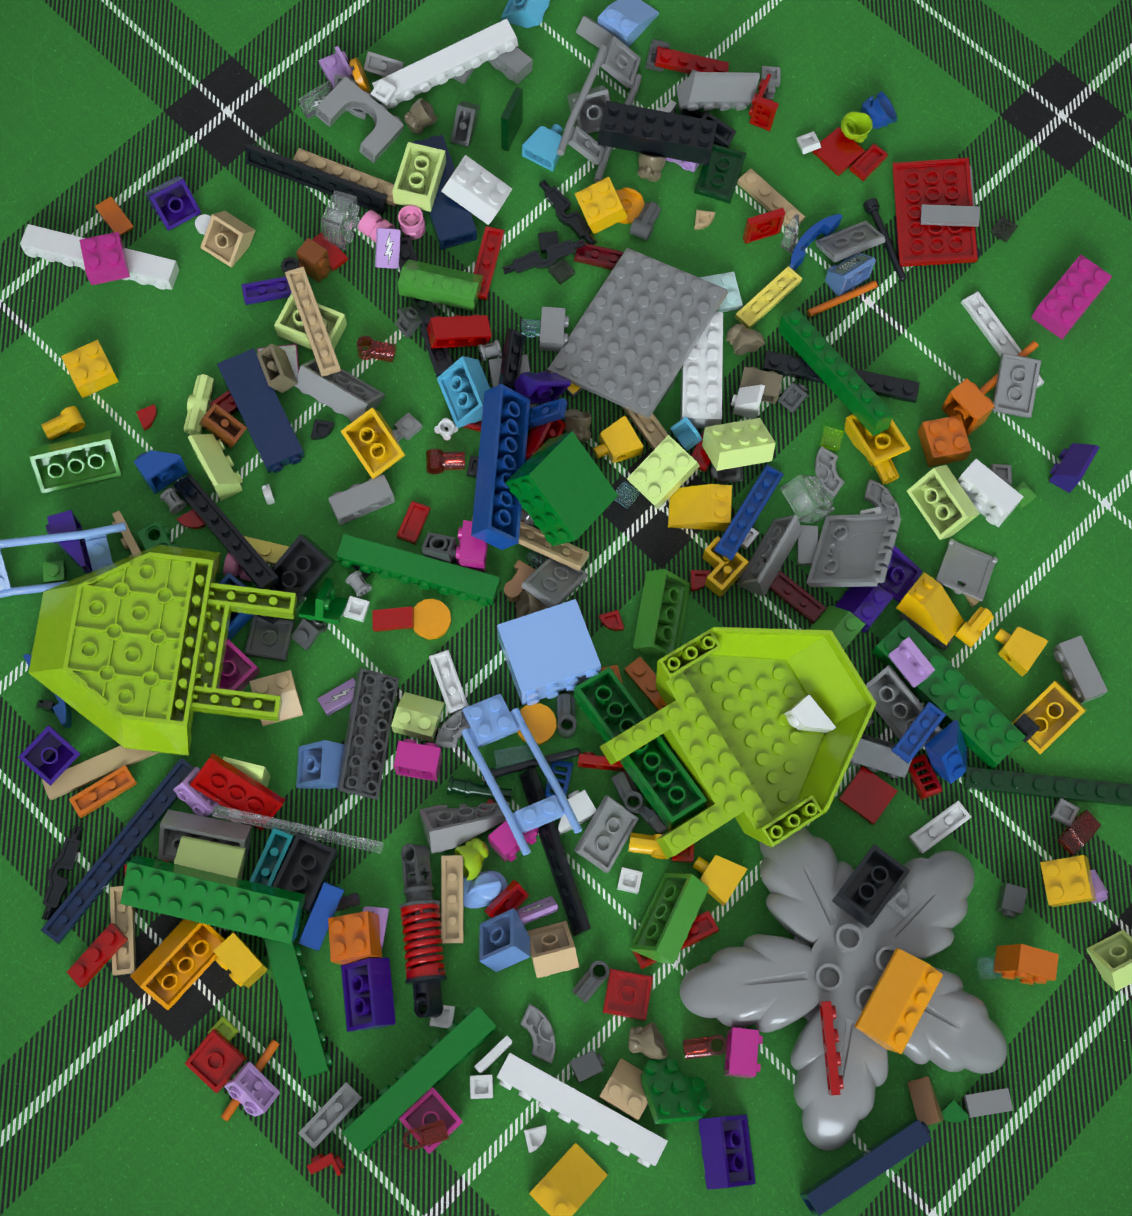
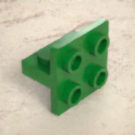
M326 578L318 594L309 593L299 611V617L308 620L324 621L329 624H339L349 599L336 597L337 588L334 587V579Z

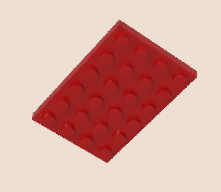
M969 158L892 163L899 264L902 267L977 262L975 227L920 225L922 204L973 206Z

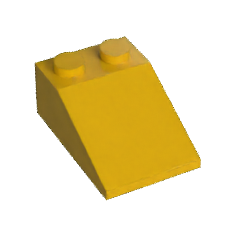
M373 407L341 430V433L372 479H375L406 456L381 413Z
M854 415L846 417L844 429L853 445L874 465L910 450V446L893 420H891L890 427L887 430L873 436Z
M707 484L680 487L669 498L668 527L726 531L731 523L732 485Z
M925 572L896 607L945 645L948 644L965 622L942 585Z
M1054 681L1012 724L1025 713L1041 728L1027 742L1039 754H1042L1087 709L1058 681Z
M575 1143L529 1194L550 1216H572L608 1175Z

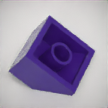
M179 175L145 193L167 231L201 214L188 186Z
M546 371L540 373L524 372L514 382L516 392L530 399V404L555 401L571 385V381L557 373H548Z
M1072 443L1068 449L1064 447L1058 457L1061 459L1060 463H1055L1050 471L1052 477L1049 482L1070 493L1082 479L1100 447Z
M880 585L849 587L834 607L847 610L864 622L865 626L861 631L866 633L894 596Z
M48 725L18 758L51 786L81 753L51 725Z

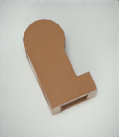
M520 560L514 566L515 576L504 586L506 598L510 602H518L522 591L525 590L521 587L522 583L536 570Z

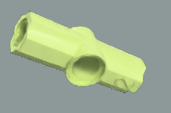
M197 375L193 394L188 398V413L183 430L190 435L202 433L203 427L199 423L211 408V394L215 380L208 375Z

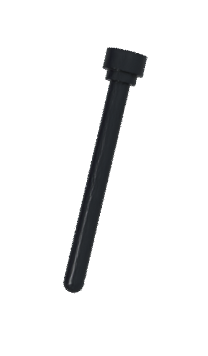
M876 198L869 199L863 203L864 210L872 216L877 230L885 236L883 244L900 281H905L906 275L899 264L898 256L878 213L880 205Z
M573 748L544 757L547 763L550 764L579 756L581 750ZM535 758L494 769V767L489 768L494 779L497 780V777L538 767L539 764ZM483 776L484 783H485V785H487V782H486V780H485V778H484V776Z

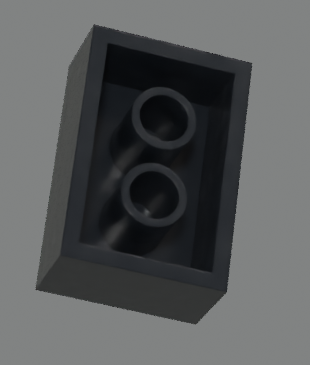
M300 534L271 568L278 576L279 582L270 587L269 590L296 593L297 608L336 561L307 535Z
M297 833L272 887L305 894L303 910L311 913L323 882H327L339 856L338 851Z
M873 844L832 902L866 928H869L910 870Z

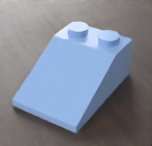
M617 0L599 15L598 24L615 34V37L629 48L659 15V12L642 0Z

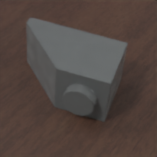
M465 101L457 105L451 142L469 147L477 126L480 105Z

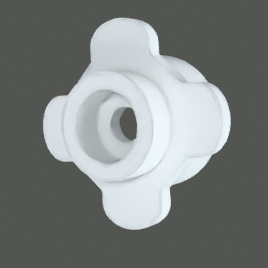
M443 418L438 426H435L434 430L435 433L442 435L444 440H450L451 435L458 431V427L449 418Z

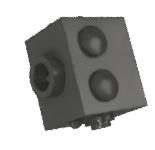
M428 532L422 546L423 555L454 564L457 548L455 537Z

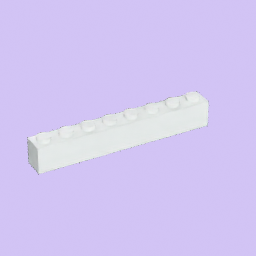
M508 19L382 78V80L397 89L388 106H384L387 109L394 108L400 102L411 100L421 92H427L438 84L446 83L448 79L461 76L471 68H477L488 60H494L505 52L513 51L518 46V42ZM379 80L372 83L374 88L379 82Z
M30 224L27 225L20 243L26 255L33 258L36 256L41 257L49 262H61L69 267H81L85 270L79 240L86 238ZM124 248L130 277L122 280L130 279L142 285H154L162 290L165 288L173 289L179 273L175 260Z
M509 1053L497 1076L500 1080L499 1085L508 1090L514 1087L520 1091L518 1095L528 1101L531 1098L539 1101L538 1106L548 1112L551 1109L559 1113L558 1118L567 1123L573 1120L579 1124L577 1128L587 1134L591 1131L598 1134L597 1139L608 1146L610 1142L619 1146L617 1151L628 1157L630 1153L639 1157L637 1162L648 1168L650 1164L656 1166L668 1142L664 1138Z

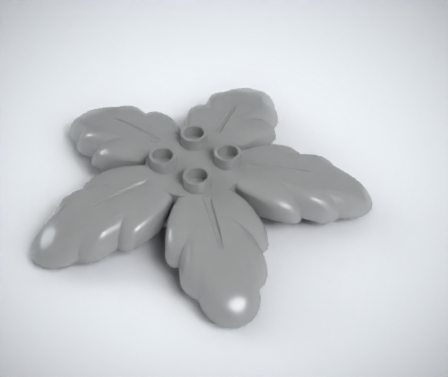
M803 827L774 847H769L759 841L760 851L763 855V860L760 864V875L770 891L766 899L767 907L775 919L794 936V940L774 935L756 934L746 938L743 946L720 949L713 954L709 962L692 968L685 975L680 985V997L685 1007L692 1013L705 1018H717L722 1024L729 1027L740 1028L755 1024L759 1031L769 1033L786 1027L801 1017L807 1019V1023L800 1032L790 1056L791 1065L798 1071L794 1084V1097L797 1105L802 1109V1124L806 1137L815 1147L825 1151H832L844 1146L853 1136L858 1121L864 1119L871 1112L875 1101V1087L881 1086L886 1081L888 1075V1051L854 1027L896 948L923 960L941 952L952 944L954 939L952 929L967 914V897L974 886L975 875L970 861L956 851H940L928 859H911L903 865L910 870L909 874L893 894L894 896L902 887L906 889L909 896L908 913L902 919L886 904L869 928H866L832 902L854 869L846 862H838L835 852L828 841L821 837L813 836ZM935 968L943 976L903 1053L917 1064H925L930 1060L948 1072H959L967 1069L975 1073L985 1074L996 1071L1003 1065L1007 1056V1043L1002 1031L989 1018L988 1009L984 1002L978 997L963 991V983L956 974ZM820 1001H831V1005H835L836 1019H833L834 1029L837 1028L839 1042L835 1043L836 1052H840L841 1066H838V1074L842 1075L844 1089H840L841 1095L831 1096L828 1094L819 1007Z

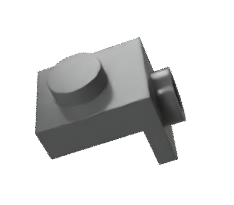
M653 39L648 49L645 68L663 73L664 68L654 66L656 50L658 46L669 49L670 43Z
M412 307L399 308L397 312L400 317L395 324L405 338L411 337L422 320L418 316L417 311Z
M713 465L711 467V474L720 484L743 481V466L717 471Z
M303 618L291 638L305 650H308L320 633L327 630V627L323 625V621Z

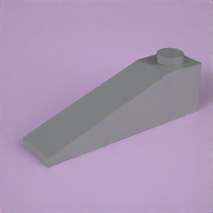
M481 803L478 807H467V804H460V808H447V805H438L420 809L421 821L431 853H440L453 849L506 821L498 803Z

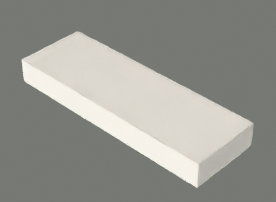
M449 650L429 656L449 715L468 707Z
M958 800L908 838L922 855L969 820L971 815Z

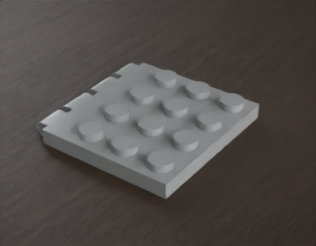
M893 513L826 516L807 580L809 587L877 586L878 583H884L901 518L894 516Z

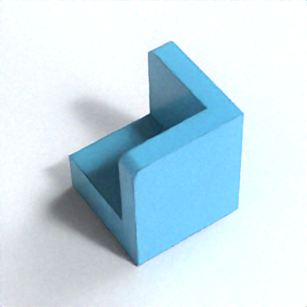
M684 417L670 428L686 451L703 440L687 417Z

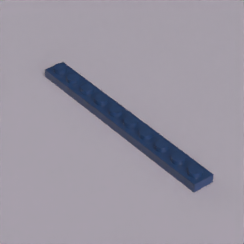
M183 758L177 762L43 926L42 932L56 943L60 944L178 799L173 789L195 767Z

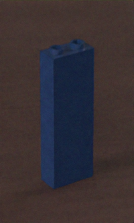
M443 135L431 136L428 139L411 142L445 150V169L431 212L427 211L440 250L477 240V230L471 213L441 192L455 171Z
M254 348L217 363L224 382L267 472L276 473L288 464L294 465L302 461V458L305 457L303 449L274 389L268 386Z
M908 1121L801 1193L800 1196L811 1214L822 1215L931 1141L932 1139L929 1136L931 1132L928 1126L923 1121Z

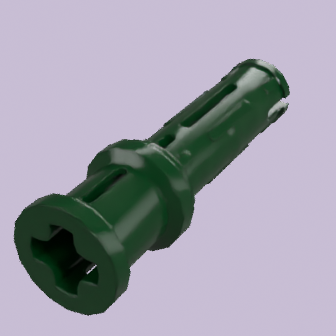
M450 776L447 795L454 793L464 795L465 798L472 795L495 799L488 785L473 783L471 779H467V781L454 779L453 776ZM499 787L505 800L510 803L512 789Z

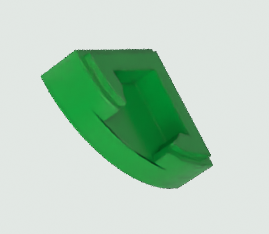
M951 1100L941 1110L944 1118L943 1121L958 1123L969 1118L968 1114L955 1100Z

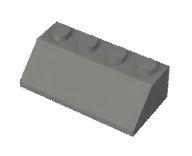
M694 72L676 87L680 109H688V111L704 109V111L720 109L725 111L730 108H736L737 111L744 110L752 103L760 74L745 72Z
M316 359L300 366L296 377L298 383L294 385L302 393L309 394L316 398L319 403L331 407L334 412L345 415L351 422L355 421L372 407L376 409L385 396L381 391L343 369L322 377Z
M168 809L160 823L158 859L174 862L181 837L187 836L246 848L245 867L251 842L252 826Z

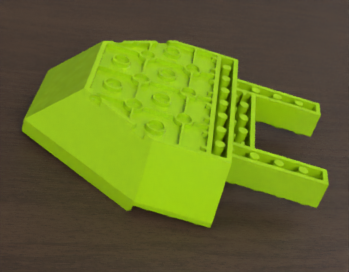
M157 545L44 591L28 673L123 748L189 756L194 711L279 721L282 705L281 696L219 689L231 612L294 619L297 596L296 593L215 583L216 573L219 572L221 560L220 552Z
M713 627L657 661L656 689L667 706L600 746V749L610 765L661 734H664L686 772L707 799L706 808L656 839L666 858L677 855L734 817L745 834L769 847H774L829 810L876 706V701L832 630ZM810 695L836 728L827 733L798 730L787 721L788 717L784 713L801 698Z

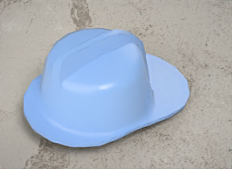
M496 871L480 872L478 877L467 881L466 877H464V906L470 909L489 906L508 886L506 879Z

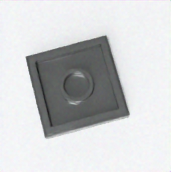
M253 615L245 655L286 662L295 624L294 621L279 619L275 624H272L257 615Z

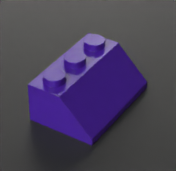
M367 958L341 965L347 1032L396 1025L389 958Z
M747 1114L699 1119V1133L707 1190L756 1184Z

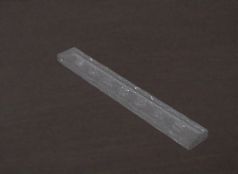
M215 805L212 811L213 817L271 830L275 828L294 835L299 833L308 838L379 854L382 853L384 847L383 842Z

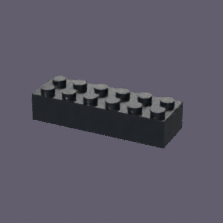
M606 101L599 128L598 145L709 166L718 122Z

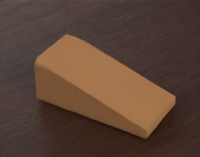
M929 1076L907 1082L917 1120L923 1121L927 1126L943 1121L944 1118Z

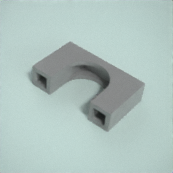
M345 76L316 107L315 115L331 127L348 110L359 109L368 113L375 123V128L361 143L359 152L374 164L402 134L404 124L400 118L389 113L383 104H378L370 93L364 92L354 80H350Z

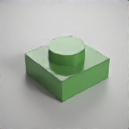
M1024 482L1015 488L1023 496L1017 505L1021 511L1035 500L1037 496Z
M64 560L43 562V580L45 584L66 581V563Z

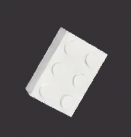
M465 155L441 192L489 225L499 212L512 188Z
M977 459L971 463L958 479L959 484L977 510L986 517L990 524L997 527L1006 520L1023 498L1020 493Z

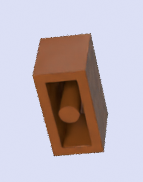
M308 238L296 251L299 265L304 267L306 275L320 283L331 271L328 253L325 248Z
M215 403L199 423V425L231 449L247 429L246 426Z

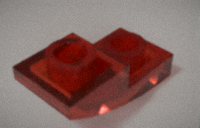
M1088 810L1081 812L1071 826L1065 829L1057 841L1073 856L1092 838L1101 827V824Z

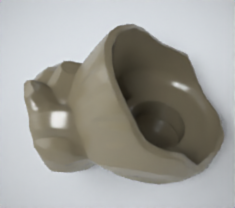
M422 98L417 100L412 105L410 111L404 116L408 128L414 134H421L424 128L432 126L438 119L434 115L432 105L422 100Z
M639 153L637 175L641 179H647L648 181H659L661 170L667 158Z
M743 324L734 325L727 333L726 341L733 345V351L736 355L756 352L761 346L765 345V339L761 333L753 329H747Z
M577 409L566 411L565 418L562 419V422L566 425V433L573 431L581 443L587 442L591 438L589 428L592 417L590 413L581 412Z
M524 590L515 605L517 611L516 618L549 607Z
M651 1022L645 1027L630 1028L628 1040L630 1052H641L651 1059L658 1060L668 1055L664 1045V1038L659 1033L655 1023Z

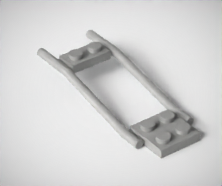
M615 36L609 39L607 48L604 45L599 46L595 61L566 123L557 150V154L562 156L565 153L567 144H569L593 164H598L594 178L595 183L602 180L613 147L605 146L604 148L602 145H598L597 141L578 126L574 127L599 68H603L627 89L631 88L624 104L632 105L642 79L640 74H636L641 58Z

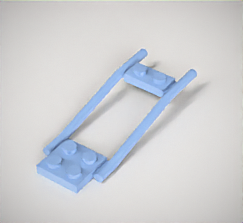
M125 522L83 531L0 540V598L40 593L68 582L11 587L1 548L85 539L92 571L113 564L106 534L126 531Z
M501 693L463 708L462 713L470 728L462 730L461 733L504 814L523 856L528 855L531 851L522 833L559 819L563 815H566L575 834L581 832L582 828L564 791L527 727L519 709L515 708L509 712ZM520 730L555 795L512 813L478 747L485 746Z

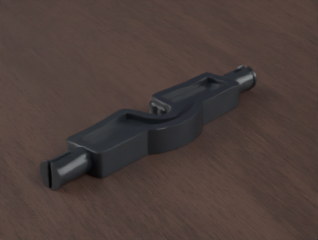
M546 180L541 181L539 186L545 191V198L555 209L558 220L563 225L570 227L580 240L584 238L589 244L595 245L597 240L591 235V228L584 221L578 211L565 214L571 207L570 201L555 186L551 188Z
M584 238L575 242L567 240L547 246L546 253L548 258L545 260L541 259L538 251H532L514 259L513 264L502 267L504 274L506 275L514 271L519 274L533 268H548L554 265L558 259L574 254L575 249L586 246Z
M74 825L71 837L65 838L59 857L52 863L49 869V886L43 900V905L46 906L41 918L48 921L52 917L54 908L58 909L60 907L63 896L69 886V880L60 877L59 872L63 869L71 871L75 869L82 844L79 838L83 827Z

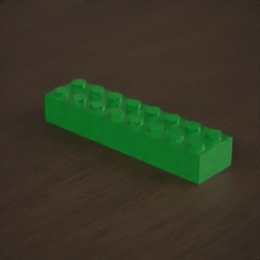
M905 619L878 643L871 652L885 667L890 665L909 690L925 706L928 702H931L946 714L941 721L944 725L948 726L954 720H957L966 746L989 769L996 767L1026 737ZM908 637L935 669L929 678L916 687L911 686L888 657L889 653L898 648L901 642Z
M610 667L574 687V699L605 742L647 718ZM661 736L656 737L619 760L669 831L705 808L707 799Z
M136 855L127 863L120 904L291 944L298 936L305 894Z
M479 1006L476 1009L473 1007L468 1009L463 1014L464 1020L459 1024L453 1023L446 1030L448 1035L442 1040L437 1038L429 1046L431 1050L425 1056L421 1053L412 1062L414 1066L409 1071L404 1069L395 1077L397 1082L393 1086L387 1085L378 1093L379 1099L375 1102L369 1101L361 1109L363 1113L358 1118L352 1117L345 1123V1130L342 1133L360 1154L368 1151L400 1121L399 1118L432 1087L435 1088L497 1030V1026Z

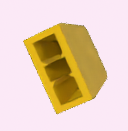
M623 416L600 433V445L593 448L597 459L607 455L612 463L642 455L644 446L627 417Z
M1017 627L1012 634L1001 628L994 637L1003 644V647L998 652L999 656L1022 677L1029 671L1048 643V640L1021 627Z
M718 855L714 856L711 863L699 856L693 865L694 869L703 874L700 881L709 887L707 892L722 906L727 903L747 871V868Z

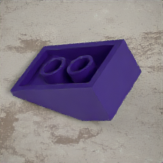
M72 510L47 516L49 524L46 525V530L48 534L83 531L81 523ZM85 539L54 542L58 543L61 549L85 574L93 572Z
M894 545L884 583H878V585L894 596L892 599L900 603L923 571Z

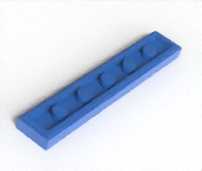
M766 464L714 551L731 561L733 560L782 479L783 473Z

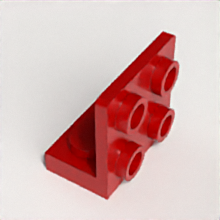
M769 73L766 79L762 78L758 87V93L754 95L748 114L751 116L750 124L770 131L779 106L778 103L765 99L772 75Z

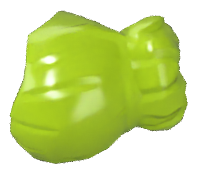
M862 112L847 113L841 121V131L843 134L856 143L864 142L873 127L870 116Z
M472 838L465 845L455 848V855H462L464 857V875L467 881L478 877L483 861L489 855L487 845L478 838Z

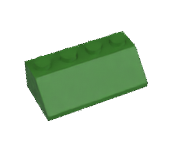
M408 259L400 273L398 291L399 295L475 311L484 276Z
M111 430L31 448L30 460L41 493L122 476L117 448Z
M666 569L646 571L633 649L645 655L663 658L680 647L691 583Z
M829 605L809 630H832L845 651L861 632L865 623L851 612Z
M664 873L629 949L659 963L674 964L697 917L699 908L705 900L709 887L693 874Z

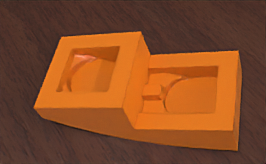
M112 197L95 206L113 233L119 232L121 236L133 229V225Z

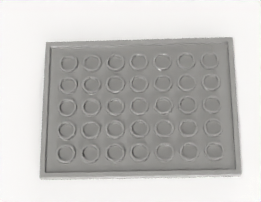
M627 248L568 337L567 344L563 345L549 366L548 371L567 378L572 384L646 418H650L727 296V289Z

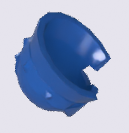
M883 91L876 95L877 98L873 100L874 96L872 95L862 103L861 112L870 116L873 123L872 128L879 129L890 123L897 122L895 109Z

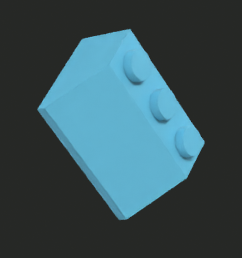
M509 0L501 19H508L509 23L524 28L538 26L543 21V15L549 7L550 0Z
M462 356L437 377L454 423L458 428L482 421L484 393L490 389L479 360Z

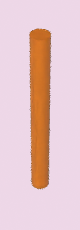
M874 280L807 310V314L809 317H812L878 287L877 282Z
M1032 341L1017 356L1027 357L1038 347L1037 342ZM998 373L979 389L983 395L996 385Z
M273 1039L255 1065L260 1072H262L280 1045ZM233 1098L220 1117L228 1122L240 1102Z

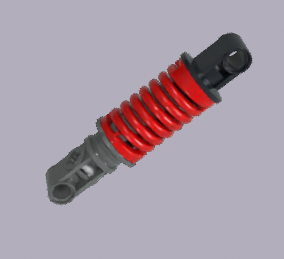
M406 844L401 850L404 881L403 894L406 896V902L399 905L402 926L404 927L402 934L405 935L403 942L406 944L404 945V951L406 952L404 958L407 961L405 963V984L413 985L414 1012L416 1016L420 1018H437L443 1012L441 982L447 980L444 969L445 964L438 962L444 960V955L437 954L443 952V947L436 946L443 942L441 937H436L442 934V930L435 929L441 926V922L437 920L440 918V901L433 900L432 898L434 887L431 881L432 872L430 869V851L428 847L418 844Z

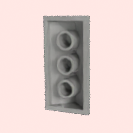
M796 515L773 520L750 559L747 569L741 575L736 585L763 597L765 596L802 532Z
M888 665L868 682L866 687L876 701L874 709L900 740L924 707L892 667ZM939 725L932 732V734L929 736V738L926 740V742L923 744L921 748H923L927 742H929L933 737H935L938 733L942 731Z

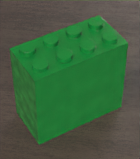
M573 431L548 439L505 482L510 488L511 493L516 496L522 508L530 515L534 524L541 530L545 539L552 547L577 540L618 497V494Z

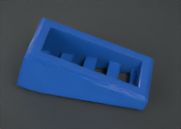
M565 761L553 762L551 764L552 772L566 776V779H556L559 783L564 784V787L561 788L565 795H567L573 763ZM555 767H565L568 770L567 772L556 770ZM547 782L545 791L546 798L555 795V793L550 792L552 787L549 782Z

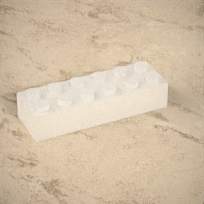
M723 312L715 313L681 367L680 420L687 417L695 428L720 425L722 421Z

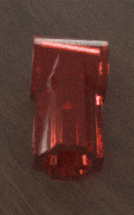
M362 336L357 340V354L359 358L363 360L372 358L388 362L394 361L396 353L395 344L374 341L369 336ZM364 346L370 347L367 350L362 349Z
M440 449L426 451L427 473L440 474L444 470H465V451L443 452Z
M721 1035L683 1040L685 1060L722 1055L727 1049V1041ZM714 1039L720 1040L723 1044V1048L719 1052L711 1048V1042Z
M444 1119L407 1130L403 1136L404 1146L408 1150H417L449 1139ZM416 1133L420 1138L419 1144L416 1146L408 1145L406 1141L408 1134Z

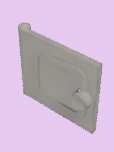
M950 539L936 581L953 589L956 594L963 593L982 601L998 558Z

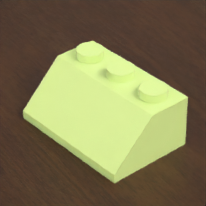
M213 434L188 436L191 446L220 500L223 501L241 492L242 487L240 483L243 480L238 471L233 472L231 467L234 464L229 455L225 457L223 453L225 447L221 440H216Z
M182 836L174 864L242 880L246 848Z

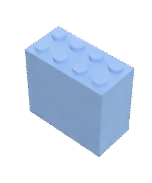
M576 599L497 625L498 640L522 705H534L540 699L546 697L547 699H552L564 691L573 692L574 687L601 672L599 658Z

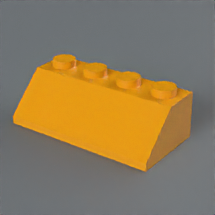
M183 919L130 977L140 988L165 1009L169 1010L215 961L214 958L217 955L213 951L225 939L208 924Z
M896 948L854 1027L886 1050L902 1054L943 974L927 962Z

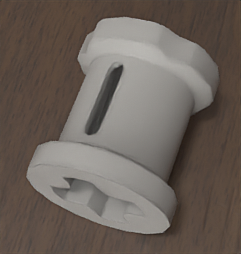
M494 340L493 343L486 345L478 344L482 361H486L487 358L502 356L498 340Z
M168 488L160 495L161 501H165L170 508L171 514L179 513L186 506V502L181 500L176 494L175 488Z
M360 570L352 573L345 581L352 586L358 598L364 596L372 589V586L367 584L362 577Z

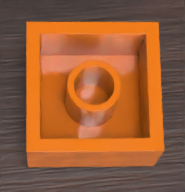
M965 379L949 393L941 409L949 417L961 415L966 434L969 436L985 423L995 406L989 397L984 396L979 391L975 383Z
M961 415L922 422L917 431L928 467L966 460L972 451Z
M364 911L328 918L331 962L345 965L367 958H382L378 914Z
M1024 944L997 946L993 972L1002 974L1004 979L1015 980V978H1018L1020 983L1046 984V981L1056 980L1059 954Z

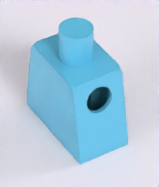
M554 124L551 129L540 126L522 145V156L553 172L560 158L557 150L562 138V127L558 124Z

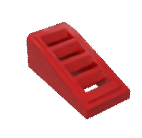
M925 754L914 757L908 772L920 800L940 794L943 789ZM922 762V766H919L917 768L913 767V764ZM925 769L926 773L917 775L916 772ZM929 778V781L923 783L920 781V779ZM932 785L933 788L925 790V786Z

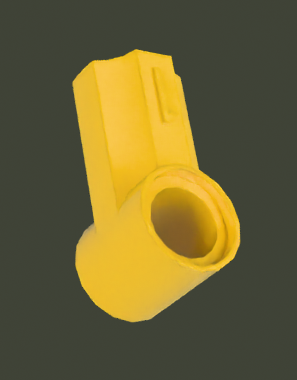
M70 406L65 408L60 413V416L41 424L51 441L67 432L75 433L85 427V422L77 407Z
M891 458L876 465L867 459L869 464L875 467L883 484H889L899 478Z
M980 606L971 616L970 620L966 621L954 636L972 648L981 637L984 629L993 620L992 612Z
M637 833L630 834L628 852L648 854L658 859H669L666 858L656 841L657 838L664 834H654L653 836Z

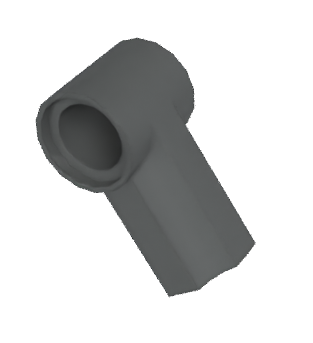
M652 201L646 202L639 217L634 219L629 233L648 241L661 208Z
M571 694L557 696V731L563 738H571L576 732L574 695ZM564 723H569L572 725V728L565 730L561 726Z
M622 771L611 779L624 807L635 815L639 813L638 810L643 806V798L627 771ZM636 799L639 801V805L631 807L628 805V801Z
M595 961L573 988L572 992L587 1003L608 977V965L603 961ZM595 966H604L606 973L603 977H596L593 974Z

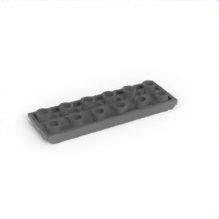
M364 668L359 669L338 778V791L378 800L399 678Z

